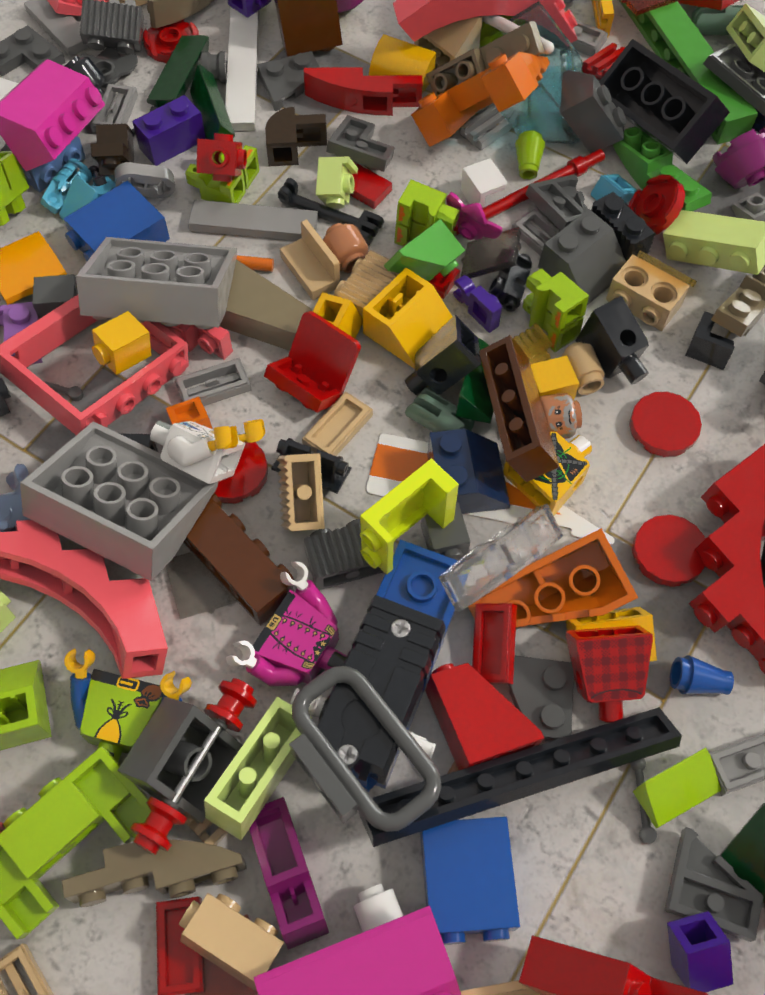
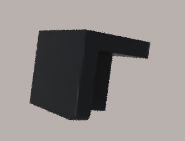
M704 311L685 356L724 370L735 348L734 341L711 333L715 323L711 320L714 314Z

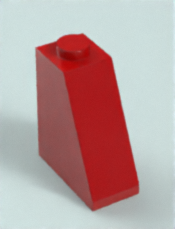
M451 663L436 668L430 675L425 692L458 770L538 746L543 741L544 736L541 730L469 663L454 666Z

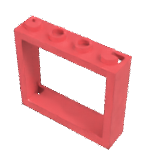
M77 294L0 344V373L72 433L77 435L93 421L108 427L109 424L123 414L131 412L135 405L147 396L158 392L161 386L173 377L181 375L189 366L188 343L160 322L145 321L141 323L149 331L151 348L160 356L80 412L27 369V367L98 321L93 316L80 315Z

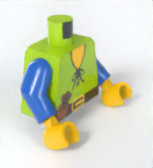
M75 648L69 651L64 659L67 670L74 673L70 677V694L76 728L80 730V735L88 743L98 746L97 749L101 746L106 748L117 762H119L122 752L127 754L130 752L164 697L182 701L180 695L187 692L192 684L191 679L185 677L181 680L179 689L176 688L173 684L175 671L163 676L160 685L133 678L122 679L121 675L93 669L91 675L87 672V669L94 663L95 653L90 649L84 652V665L77 662Z

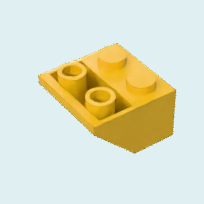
M405 268L363 308V334L415 369L416 352L453 316L434 286L410 269Z

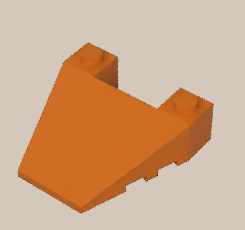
M517 52L508 58L505 53L501 54L488 63L490 68L438 96L432 92L418 101L420 107L411 116L427 144L431 147L451 137L476 112L492 103L495 104L498 112H501L524 101L538 87V81L542 79V74L546 71L550 62L547 57L524 52Z

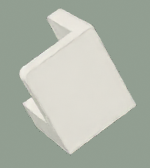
M491 158L463 168L461 192L469 204L480 203L482 208H484L487 195L507 187L506 179Z

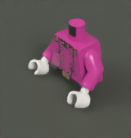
M291 562L292 567L297 571V578L295 580H292L287 572H281L280 574L282 583L289 586L295 585L297 587L296 592L289 590L253 645L247 641L233 643L234 647L242 651L243 657L241 660L233 655L226 657L228 665L232 667L245 665L248 673L271 687L297 686L301 682L308 684L316 678L321 669L326 671L335 666H343L347 655L334 649L339 641L338 621L324 595L311 580L306 581L308 570L301 562Z

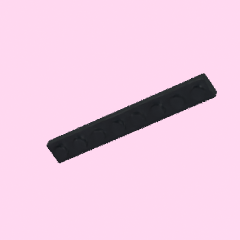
M658 707L441 776L442 787L438 800L412 824L399 831L386 832L374 828L360 811L359 815L373 847L680 747L682 735ZM424 781L373 797L372 799L383 812L395 813L423 790Z

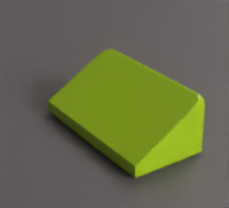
M704 748L643 782L632 792L657 829L721 791V787L708 750Z

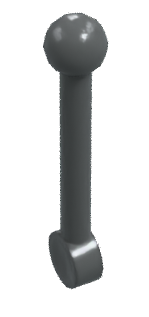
M43 381L54 391L69 395L72 401H79L83 398L82 389L78 386L67 388Z
M644 758L630 763L631 768L635 770L637 787L645 782L643 770L646 767V761ZM639 803L642 820L639 838L644 844H652L657 838V833L651 827L650 818Z

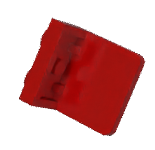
M308 311L302 315L288 357L268 364L264 377L273 382L279 390L287 392L298 399L304 407L318 413L332 406L343 395L361 350V345L359 341L315 312Z

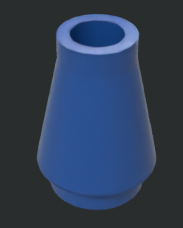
M687 655L684 658L677 657L673 661L670 670V685L673 689H678L681 694L720 693L729 695L733 689L734 676L731 671L722 670Z

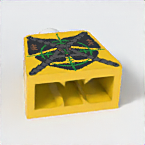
M551 431L550 435L559 468L528 482H525L505 461L504 476L549 519L554 517L586 477L590 464L584 457L592 452V446L584 436L578 435L568 443L560 434Z

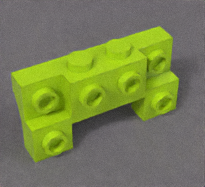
M102 746L63 780L58 777L44 786L38 793L40 799L28 810L25 807L17 810L3 823L5 829L0 833V919L17 940L25 938L59 907V904L40 882V877L105 820L120 839L127 844L132 842L137 835L130 830L133 823H144L151 812L146 804L149 799L148 796L138 785L117 771L120 767L119 763Z

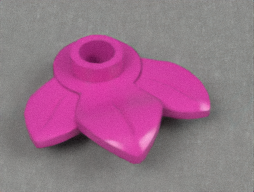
M450 192L446 197V205L460 210L457 226L459 233L468 240H481L483 237L496 239L501 235L502 227L486 220L480 203L464 205L461 199L453 192Z

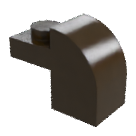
M295 107L284 108L274 113L267 121L265 127L268 166L299 165L298 147L327 146L326 114L295 115Z
M127 124L95 125L97 143L91 144V157L99 164L100 176H115L114 170L119 164L125 162L134 163L133 131Z

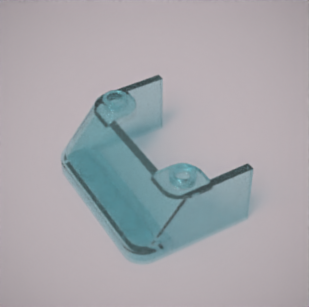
M540 1L510 18L509 21L519 26L532 21L536 22L539 35L554 44V51L551 54L543 53L539 55L547 57L550 64L542 74V79L538 81V87L524 101L500 113L513 126L518 137L522 132L532 130L539 132L545 143L576 144L580 142V139L560 114L563 73L567 70L583 73L581 71L583 61L577 50Z

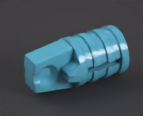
M70 158L56 176L51 179L40 203L50 212L57 214L63 206L74 177L78 175L86 183H89L92 179L91 171L81 161Z

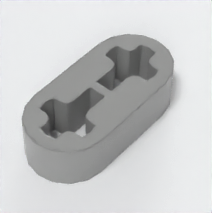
M125 162L119 164L114 170L116 187L125 181H129L145 197L166 198L175 191L174 174L166 167Z

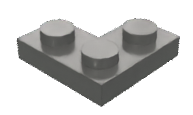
M28 25L0 41L1 76L6 75L24 63H27L33 69L47 59L60 65L66 63L63 53Z
M347 115L328 140L326 152L334 154L336 157L349 156L352 161L363 164L370 170L384 172L393 158L395 147L371 139L375 124Z

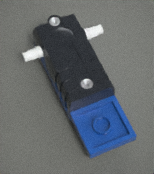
M400 539L393 555V570L385 574L377 594L372 598L367 614L361 622L359 632L354 638L352 649L348 652L343 666L357 669L363 674L409 731L472 566ZM337 683L333 686L327 698L320 695L312 701L309 706V714L319 718L317 727L367 792H370L375 785L386 789L399 753L402 750L349 684ZM299 688L295 690L290 702L291 705L293 704L296 694L300 691ZM411 731L410 734L431 759L436 744L426 741V738L416 735Z

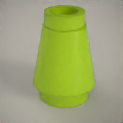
M529 130L522 132L515 142L519 176L527 180L537 177L545 148V141L542 135L537 131Z

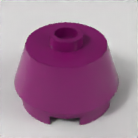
M765 128L761 129L759 134L756 133L755 129L741 134L730 141L731 146L728 147L725 153L722 154L721 151H717L712 157L716 165L715 172L734 189L746 185L751 187L765 179Z

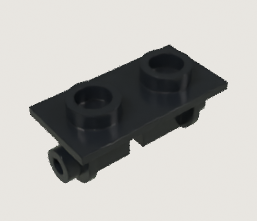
M520 242L510 252L505 251L499 258L496 266L499 269V273L492 281L488 291L496 296L500 304L503 305V308L509 312L515 311L520 306L525 290L524 285L532 268L530 256L519 253L522 244Z
M288 438L287 441L281 439L276 450L277 453H280L279 456L313 454L311 453V447L295 442L291 438ZM317 450L316 453H320L322 488L338 494L352 467H349V463L343 461L342 456L337 457ZM278 460L275 461V463L271 467V470L276 472L281 471L277 467L280 464Z

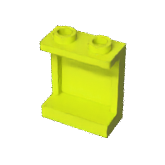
M432 458L360 515L361 554L372 568L376 569L379 567L385 574L390 573L393 570L394 541L427 514L443 529L454 520L459 484Z

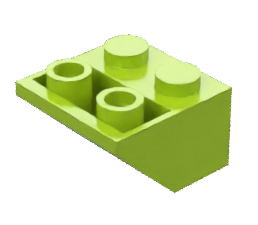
M35 660L0 669V751L52 737L41 661Z

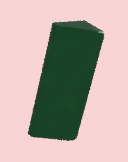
M181 36L147 98L148 104L161 107L185 95L194 78L197 66L201 65L202 51L209 50L208 36Z
M199 64L196 68L190 94L194 105L201 112L206 139L214 140V133L230 134L234 138L235 133L214 75Z
M478 338L480 350L489 346L485 341ZM481 361V365L464 378L455 416L491 424L494 410Z

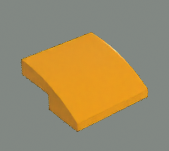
M39 231L0 248V294L7 305L33 294L34 277L67 275L57 256Z

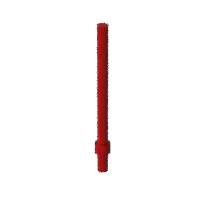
M598 149L584 157L578 156L568 161L567 166L533 183L573 174L579 177L587 173L588 168L604 161L605 153L602 149ZM529 185L482 208L486 220L529 199L525 195ZM457 224L453 231H456V236L460 234Z

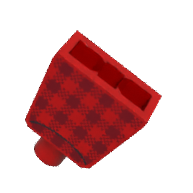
M639 625L566 631V640L578 693L587 702L598 703L599 720L614 722L623 719V700L641 699L645 695L653 634Z

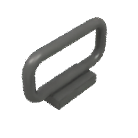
M348 666L332 667L321 673L296 694L292 704V719L302 735L289 744L291 753L343 824L359 810L374 828L386 832L399 831L412 824L438 800L442 786L441 776L436 765L367 678L357 669ZM337 683L349 684L424 779L423 790L395 813L383 812L309 715V706L312 701Z

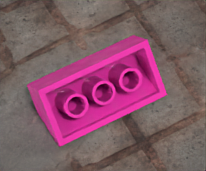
M47 59L0 100V135L27 172L55 160L105 106L99 90L94 87L89 77Z
M430 905L254 977L258 995H461Z

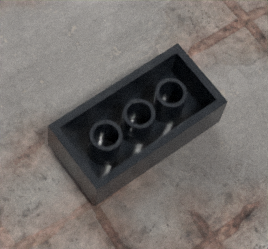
M634 39L629 42L599 81L601 86L605 85L608 88L612 102L616 108L620 107L623 110L627 121L672 151L673 155L688 164L730 113L718 96Z

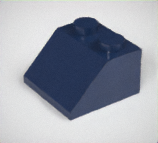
M468 429L429 433L428 460L432 458L459 484L457 502H459L462 514L510 508L498 444Z

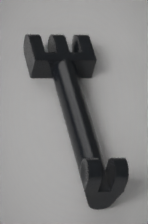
M287 178L284 186L278 191L279 200L285 204L302 210L318 211L319 217L334 223L355 225L368 246L373 241V237L377 235L379 228L384 224V219L380 215L364 210L360 218L297 195L298 184L292 178Z

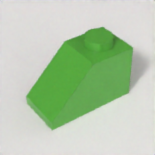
M440 219L398 250L384 267L388 271L399 274L405 268H408L423 279L430 281L439 273L445 277L459 265L456 259L466 250Z

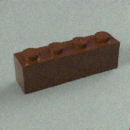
M511 335L481 349L479 353L506 462L525 482L559 468L529 358Z
M213 493L183 543L261 626L273 616L289 590L294 591L293 586L282 583L280 579L281 572H287L292 580H294V577L283 564L276 566L268 558L270 553L265 545L257 538L252 541L244 533L246 528L241 520L233 513L228 516L221 509L223 506L222 502Z

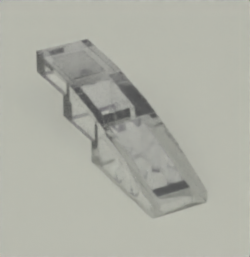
M548 503L535 507L519 522L507 525L491 540L476 545L439 576L456 612L465 609L503 584L563 537Z

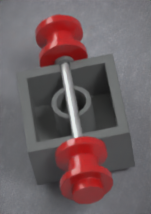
M233 678L231 682L222 680L218 686L222 697L217 705L207 704L204 708L205 714L193 704L164 697L117 770L153 796L149 797L146 802L151 812L145 822L133 823L130 828L131 831L137 834L133 842L149 853L156 855L159 849L168 852L172 845L167 835L173 825H184L187 821L186 817L203 823L205 820V798L243 746L226 732V729L240 732L243 724L238 717L244 708L253 709L257 703V700L252 696L254 689L244 681Z

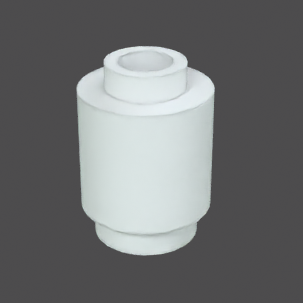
M382 884L360 892L358 894L360 902L353 906L362 933L404 916L394 890L384 891Z

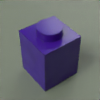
M709 911L667 922L671 965L685 987L706 993L733 985L730 941Z

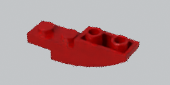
M363 67L304 68L305 95L328 106L361 114L393 116V107H420L418 101L422 99V75L363 76Z

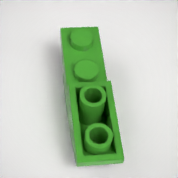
M637 126L625 129L624 139L612 144L623 165L642 190L648 186L646 182L649 179L661 174L671 175L684 187L685 199L681 210L694 211L711 203L712 192L673 165V152Z

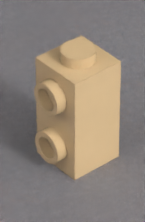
M207 893L201 904L193 900L178 924L185 929L181 935L180 942L251 989L256 990L254 977L269 970L284 943L276 937L279 933L278 930L260 918H256L252 922L239 913L240 905L226 895L218 894L217 898Z

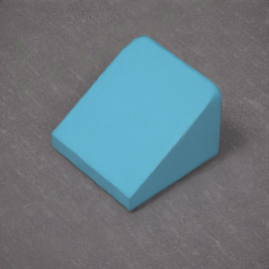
M619 174L601 175L591 192V196L598 200L614 192L627 203L632 199L637 189Z

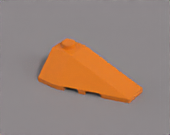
M601 528L464 597V600L474 620L476 603H512L517 606L516 627L602 616L637 599L638 596Z

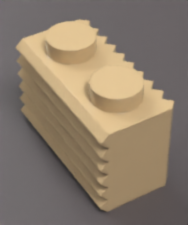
M369 250L364 259L359 258L355 262L351 276L348 277L347 281L341 280L334 296L351 300L363 318V308L399 273L388 271L384 267L390 259Z
M320 453L279 456L277 460L280 464L277 467L281 470L278 473L281 479L278 482L281 484L279 490L282 492L279 497L283 499L279 504L283 506L280 512L283 513L281 519L284 521L281 526L289 531L325 529Z

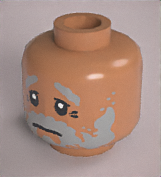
M567 393L540 396L549 431L557 432L564 439L573 437L576 429L582 426V412L579 402L577 400L573 401L572 397Z

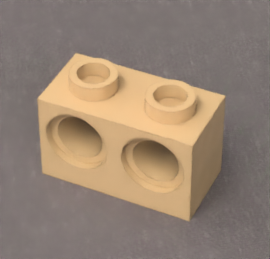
M632 254L613 277L606 300L610 302L622 296L634 316L641 319L647 325L663 331L682 306L690 285Z

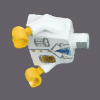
M263 419L243 422L245 433L239 434L236 426H221L210 429L192 421L174 423L171 426L159 420L151 431L150 440L163 446L160 455L162 461L208 484H212L234 475L245 447V442L251 443L261 440L265 435V426Z

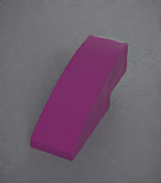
M282 797L266 803L249 830L279 928L289 950L329 933L285 798Z

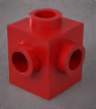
M214 133V140L197 139L196 173L213 174L212 180L232 182V176H240L241 169L245 170L247 164L246 149H242V142H233V135ZM222 153L224 154V162L221 159Z

